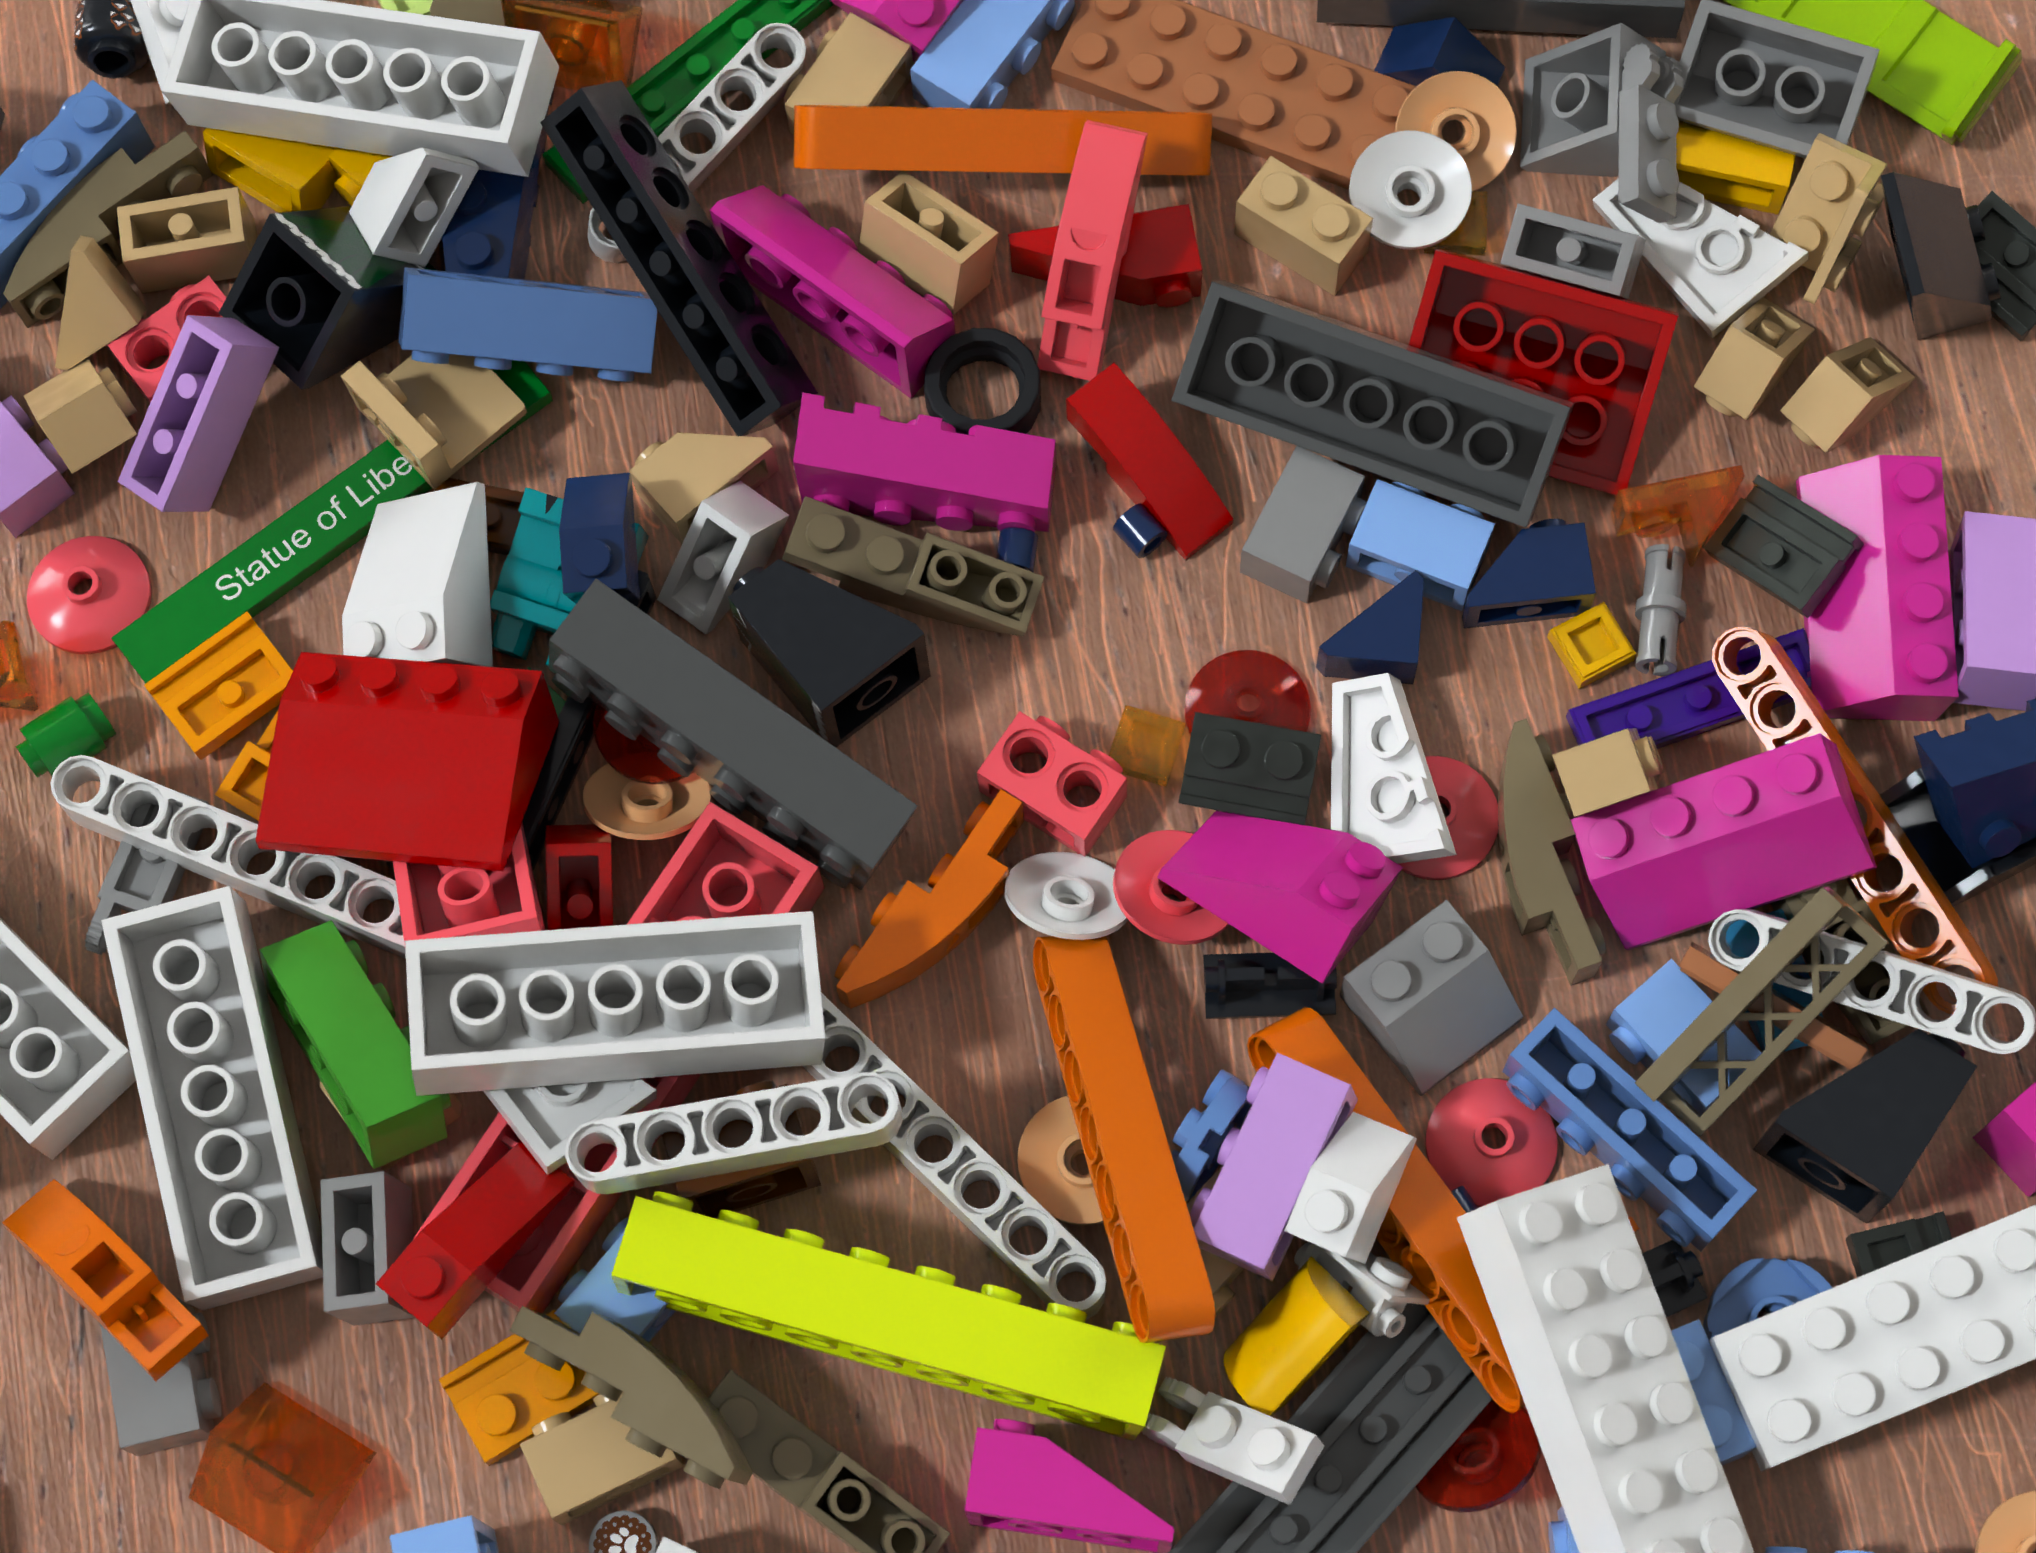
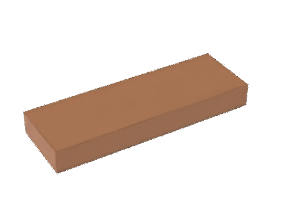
M1694 942L1690 944L1679 963L1680 971L1719 994L1740 973V971L1719 963L1711 952ZM1773 989L1774 1012H1802L1806 1008ZM1764 993L1748 1009L1750 1012H1764ZM1819 1015L1797 1037L1798 1040L1850 1070L1859 1065L1868 1050L1866 1042ZM1774 1020V1026L1784 1031L1793 1020Z

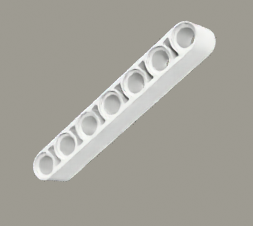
M84 755L70 757L61 762L53 772L50 782L52 794L71 820L78 825L116 841L131 844L138 850L141 848L161 856L165 861L169 859L179 863L182 868L319 924L332 920L339 932L406 959L396 880L337 856L259 849L255 841L258 824L94 757ZM88 781L100 782L99 792L93 799L83 803L73 802L74 793L80 785ZM152 803L159 806L158 814L153 822L141 827L130 825L135 809L142 804ZM204 828L217 829L216 840L210 847L200 851L189 850L187 842L192 832L195 833ZM265 851L276 854L275 864L269 871L259 875L247 873L248 862L254 855ZM328 875L335 878L334 888L325 897L311 899L305 896L306 886L315 877ZM378 899H387L394 902L393 912L386 920L379 923H370L363 920L364 910L371 902Z
M821 992L825 1028L822 1064L802 1067L816 1080L862 1072L877 1073L886 1077L894 1085L896 1092L904 1096L906 1103L902 1109V1124L898 1133L889 1142L882 1145L1047 1306L1048 1303L1070 1306L1087 1313V1319L1098 1313L1104 1303L1106 1294L1105 1272L1099 1261ZM847 1046L858 1051L860 1054L859 1060L848 1071H832L825 1066L827 1055L836 1047ZM875 1096L861 1098L855 1104L852 1115L859 1122L872 1124L883 1118L870 1109L871 1102ZM928 1136H943L951 1142L953 1147L947 1158L940 1162L931 1163L924 1161L917 1155L918 1145ZM985 1180L996 1185L1000 1191L996 1202L990 1207L983 1209L973 1208L968 1205L963 1199V1193L971 1183ZM1029 1225L1042 1230L1047 1237V1243L1044 1248L1032 1255H1024L1015 1251L1010 1244V1238L1020 1227ZM1075 1271L1083 1272L1092 1279L1095 1284V1290L1084 1301H1068L1057 1290L1058 1282L1064 1275Z

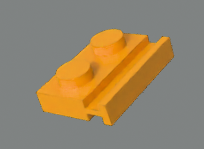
M246 611L144 684V686L197 757L202 760L279 705L293 670Z
M555 1309L546 1314L547 1316H549V1317L555 1319L556 1321H558V1322L564 1324V1323L554 1314V1313L556 1312ZM515 1333L438 1379L452 1401L454 1409L483 1461L489 1466L520 1448V1443L535 1437L532 1428L539 1422L563 1412H569L570 1416L594 1403L593 1399L599 1395V1393L581 1384L586 1374L584 1370L565 1361L561 1370L558 1371L533 1359L524 1353L530 1341Z

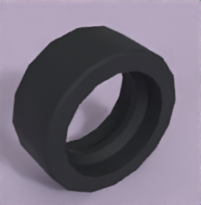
M971 328L950 336L934 350L925 369L924 393L929 416L943 418L942 421L954 426L956 433L968 435L969 429L975 425L1027 434L1032 429L1041 409L1040 370L1032 351L1016 336L996 328ZM976 361H993L1009 367L1015 373L1019 383V397L1015 405L1003 415L992 419H971L958 414L951 407L947 397V384L950 377L962 366Z

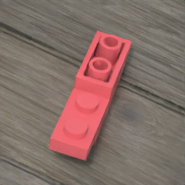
M1090 120L1085 122L1060 219L1041 317L1045 318L1037 363L1038 368L1041 370L1089 381L1101 373L1121 259L1127 252L1148 133Z

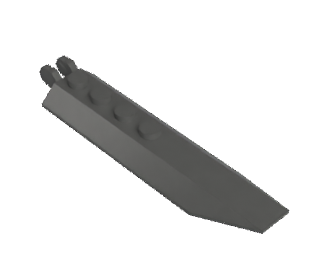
M1407 1303L1402 1312L1406 1318V1323L1398 1335L1388 1338L1385 1335L1375 1336L1368 1331L1286 1422L1316 1434L1324 1444V1448L1292 1503L1288 1505L1233 1481L1169 1553H1357L1488 1405L1492 1398L1426 1306Z

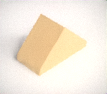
M81 235L71 249L55 364L57 369L69 370L136 326L147 309L92 237Z

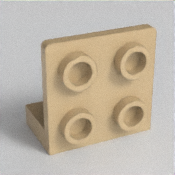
M1821 133L1815 138L1770 232L1771 236L1786 244L1791 242L1809 252L1808 260L1802 266L1816 273L1803 300L1812 304L1816 303L1824 288L1836 292L1844 275L1847 274L1862 244V241L1853 238L1852 235L1855 234L1863 237L1870 222L1873 221L1884 199L1882 183H1879V180L1887 166V163Z
M450 354L449 363L435 364L412 360L411 355L389 374L383 372L378 377H375L361 361H358L341 375L357 408L434 490L520 420L527 412L524 403L492 369L474 365L475 356Z

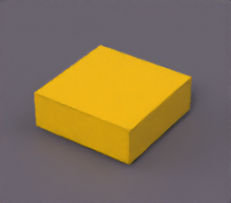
M1605 602L1550 629L1547 636L1579 689L1633 662L1637 654Z

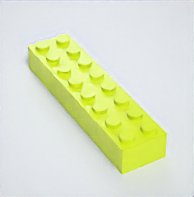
M655 1191L652 1200L635 1196L611 1274L618 1293L631 1296L634 1284L655 1289L654 1297L668 1303L666 1308L1128 1440L1134 1441L1146 1425L1166 1346L1154 1342H1140L1132 1324L1114 1322L1111 1331L1085 1323L1088 1314L1070 1306L1048 1303L1046 1312L1020 1305L1022 1296L1019 1293L999 1286L983 1284L980 1293L954 1286L956 1277L939 1269L917 1266L913 1275L889 1268V1257L868 1249L851 1247L849 1256L822 1249L825 1240L808 1232L787 1228L785 1229L784 1236L779 1237L758 1231L759 1221L741 1213L720 1210L718 1219L692 1212L694 1203L677 1195Z

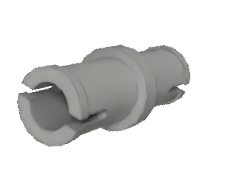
M1657 544L1646 549L1643 596L1637 599L1635 616L1641 621L1638 657L1636 658L1635 667L1638 671L1647 674L1650 662H1654L1653 675L1655 676L1669 675L1677 669L1679 624L1685 620L1687 604L1681 599L1686 552L1682 548L1674 546L1672 558H1667L1668 544Z

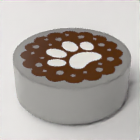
M616 1511L606 1515L595 1525L589 1539V1553H656L659 1547L658 1535L652 1524L643 1516L632 1511Z

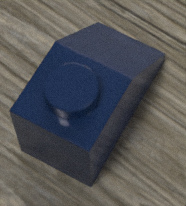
M630 473L567 478L559 527L563 594L577 604L593 581L598 579L626 600H640L632 475Z
M1546 519L1532 524L1529 529H1521L1467 595L1462 615L1463 628L1575 617L1589 610L1595 598L1596 590L1585 523L1567 524L1562 519Z

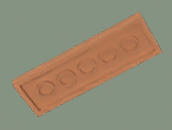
M1083 0L1051 67L1052 81L1134 111L1212 113V140L1267 160L1272 156L1294 170L1348 190L1351 173L1357 159L1374 141L1395 132L1399 110L1406 97L1416 87L1180 0Z

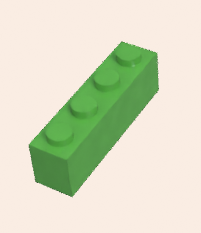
M330 920L259 949L268 994L372 1168L376 1169L448 1138L444 1110L451 1107L449 1093L416 1096L411 1070L409 1026L400 1029L394 1020L396 1017L395 1009L385 986L381 982L374 985L371 984L367 977L369 974L368 966L358 943L355 940L345 942L333 921Z

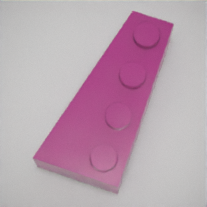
M802 392L793 458L802 502L804 497L807 496L855 515L874 516L877 521L889 525H905L910 523L911 520L936 522L939 527L953 531L969 530L973 525L997 527L999 531L1005 528L1016 527L1033 532H1049L1057 465L1056 439L981 425L971 427L968 435L956 433L954 426L942 421L943 418L918 414L916 419L906 424L891 421L881 416V407L855 402L853 413L823 408L825 396Z

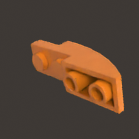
M1000 789L990 805L982 801L975 808L964 827L963 834L968 836L958 853L955 857L949 853L945 854L934 868L928 881V886L933 888L930 893L908 880L898 895L889 892L883 898L872 916L870 924L875 929L862 948L856 944L851 946L837 966L834 977L839 981L835 987L841 1003L852 1009L880 998L912 981L941 961L962 943L990 914L1004 895L1006 878L1009 875V868L997 860L1024 822L1023 802Z
M55 1179L2 1222L5 1228L83 1309L86 1308L156 1382L209 1336L203 1325L159 1281L153 1270L94 1212Z

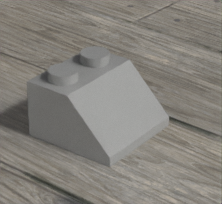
M1619 23L1526 59L1520 167L1528 172L1606 177L1619 175V91H1622L1623 58H1625L1626 51L1628 52L1631 46L1634 47L1636 43L1641 44L1642 42L1656 48L1655 51L1659 52V58L1660 56L1665 57L1666 51L1623 23Z
M1445 900L1345 975L1339 995L1420 1096L1424 1095L1523 1019V1015L1488 948L1448 900Z

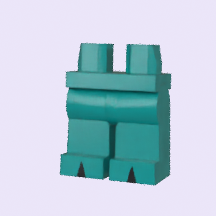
M527 487L518 510L521 513V517L511 549L503 564L497 590L494 589L490 601V609L497 615L493 626L492 648L499 653L526 660L536 630L553 635L576 605L563 594L559 527L564 499ZM635 523L637 562L639 564L649 535L640 524ZM548 656V659H547L546 664H545V665L548 666V667H549V656Z

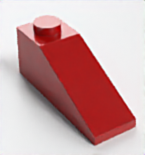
M1189 204L1133 213L1127 252L1121 259L1114 299L1139 306L1157 304L1160 307H1176L1185 304L1193 297L1201 296L1202 265ZM1059 226L1008 234L1011 271L1048 281Z
M520 1141L425 1226L377 1281L376 1285L442 1340L574 1185V1180L559 1168L547 1175L526 1146Z

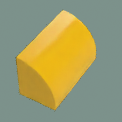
M1679 121V130L1676 135V170L1679 182L1700 192L1706 200L1779 214L1790 185L1795 155Z
M206 128L203 131L207 164L211 172L278 213L321 209L330 196L334 183L338 180L328 158L336 147Z
M1311 1256L1225 1351L1223 1363L1226 1373L1236 1391L1251 1409L1272 1416L1296 1395L1370 1312Z

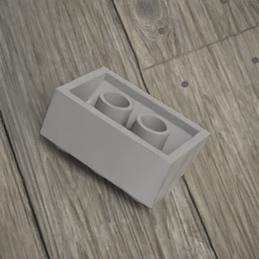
M1701 0L1679 64L1682 65L1681 70L1683 73L1681 77L1684 78V89L1674 102L1678 120L1802 158L1807 157L1819 133L1848 145L1873 76L1880 49L1713 0Z

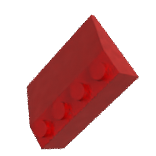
M1439 248L1434 253L1409 345L1575 403L1548 476L1625 497L1675 330L1678 313Z
M301 652L280 699L255 840L258 848L504 871L559 724L543 671Z

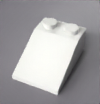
M474 482L377 504L342 614L343 655L493 667L485 484Z

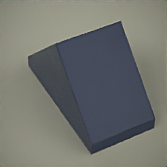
M1456 17L1394 26L1374 71L1414 86L1439 73L1464 71L1480 75L1498 87L1503 77L1505 66Z
M1415 570L1321 644L1316 668L1324 677L1346 679L1389 673L1401 680L1403 684H1413L1419 657L1424 578Z

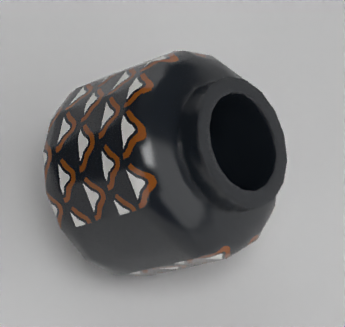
M80 0L78 2L74 21L73 48L77 58L86 67L102 77L115 79L123 78L139 71L149 62L150 56L131 0Z

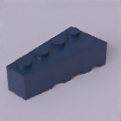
M555 85L552 91L549 105H552ZM548 105V109H547L545 118L548 116L549 105ZM543 127L528 177L478 169L442 236L446 272L525 280L531 242L530 225L533 207L537 205L539 192L537 181L541 155L545 153L547 133Z
M2036 699L2027 701L2026 712L1996 721L1991 713L1965 720L1966 731L1941 738L1936 730L1914 736L1935 818L1972 869L1993 858L2005 856L2017 846L2036 837Z

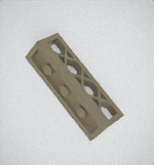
M1829 886L1822 887L1634 1083L1654 1102L1659 1099L1665 1102L1699 1136L1703 1135L1882 951L1889 941ZM1838 916L1868 943L1850 963L1821 964L1820 934ZM1811 945V964H1792ZM1841 971L1822 990L1821 972ZM1784 972H1812L1813 1001L1802 1012H1774L1773 983ZM1764 993V1012L1745 1013ZM1765 1020L1766 1049L1755 1060H1727V1031L1736 1021ZM1774 1020H1793L1775 1039ZM1717 1042L1718 1060H1700ZM1728 1068H1747L1728 1087ZM1690 1069H1718L1719 1098L1700 1115L1673 1087Z

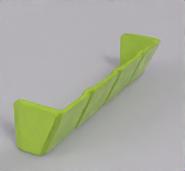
M1722 0L1733 7L1880 49L1867 92L1951 145L1956 140L1962 143L2022 62V51L2014 43L2005 39L1998 48L1924 0Z

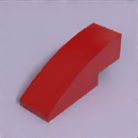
M1115 362L1066 399L1067 420L1106 462L1107 474L1134 504L1142 503L1168 532L1166 539L1185 560L1189 559L1233 524V517L1190 454Z

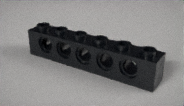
M622 80L580 88L540 122L737 436H746L776 425L801 406L802 392L814 395L818 393Z

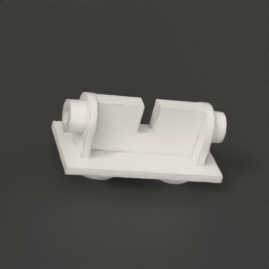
M1306 1243L1300 1247L1294 1258V1262L1299 1266V1270L1312 1256L1346 1290L1351 1285L1353 1289L1350 1294L1370 1312L1361 1324L1375 1336L1395 1337L1401 1332L1406 1323V1318L1402 1314L1406 1304L1428 1305L1430 1301L1425 1294L1410 1284L1412 1275L1407 1269L1387 1258L1376 1257L1371 1252L1364 1264L1345 1258L1313 1243Z

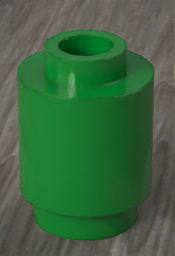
M86 693L77 700H74L72 696L66 698L21 727L19 730L26 740L17 745L16 748L37 778L46 772H49L52 776L58 765L70 757L79 755L96 756L107 748L104 742L117 733L89 693Z

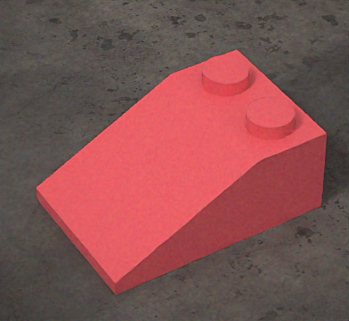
M521 823L504 871L393 861L404 943L405 940L546 930L523 823Z

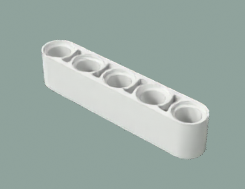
M773 23L760 29L657 137L692 193L785 96L790 83L797 75L801 74L806 47L803 37L795 28L788 24ZM771 48L782 49L791 57L792 63L784 68H773L766 64L761 53ZM731 90L742 91L749 96L753 105L743 111L731 110L722 102L721 96ZM688 133H702L712 142L713 147L706 153L694 154L687 151L680 140ZM592 208L589 215L587 235L591 250L597 257L606 262L619 263L627 261L615 241L606 238L600 232L599 226L602 220L595 209Z
M1735 909L1724 912L1715 919L1709 930L1708 943L1711 953L1719 963L1741 972L1789 921L1750 909ZM1737 920L1750 922L1758 931L1759 946L1747 958L1738 957L1733 954L1726 943V932L1730 925ZM1826 932L1820 934V949L1825 958L1824 964L1850 963L1866 946ZM1883 950L1872 961L1883 965L1889 973L1890 987L1887 993L1879 999L1867 998L1856 989L1853 979L1833 1000L1858 1010L1998 1054H2010L2019 1051L2031 1041L2036 1032L2035 1009L2027 998L2020 994ZM1841 971L1821 972L1822 990ZM1784 972L1775 981V983L1812 994V978H1803L1795 972ZM1941 982L1948 985L1954 991L1957 1006L1953 1015L1948 1019L1935 1020L1928 1017L1922 1011L1919 1003L1920 993L1928 983ZM1999 1003L2011 1004L2021 1012L2024 1019V1030L2017 1039L2000 1041L1992 1037L1988 1032L1985 1019L1988 1010L1993 1005Z
M862 1072L593 1120L580 1125L571 1133L566 1143L565 1157L569 1168L586 1189L597 1194H613L876 1147L889 1142L898 1133L902 1124V1108L894 1085L886 1077L877 1073ZM878 1096L888 1103V1110L885 1116L872 1124H864L855 1120L852 1116L855 1104L861 1098ZM812 1108L821 1114L818 1127L810 1134L795 1136L788 1133L785 1129L788 1116L797 1109ZM733 1120L750 1122L753 1125V1133L744 1145L737 1148H727L718 1143L719 1133L728 1122ZM670 1131L678 1132L685 1136V1145L676 1157L669 1160H659L652 1157V1145L661 1134ZM606 1143L617 1147V1157L607 1170L590 1172L585 1169V1157L594 1146Z

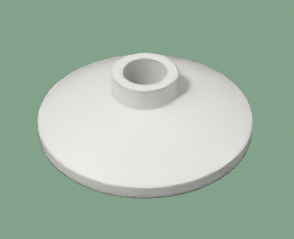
M1413 130L1394 132L1370 144L1357 159L1349 183L1351 205L1373 218L1371 236L1388 246L1409 250L1436 245L1455 232L1468 212L1472 195L1469 170L1463 158L1453 146L1433 134ZM1404 189H1411L1419 195L1420 200L1415 205H1404L1399 201L1397 194Z
M1070 852L1036 854L1017 863L1010 870L1006 878L1004 894L1008 907L1023 923L1041 933L1063 939L1088 940L1114 933L1128 921L1115 898L1113 890L1115 869L1095 858Z

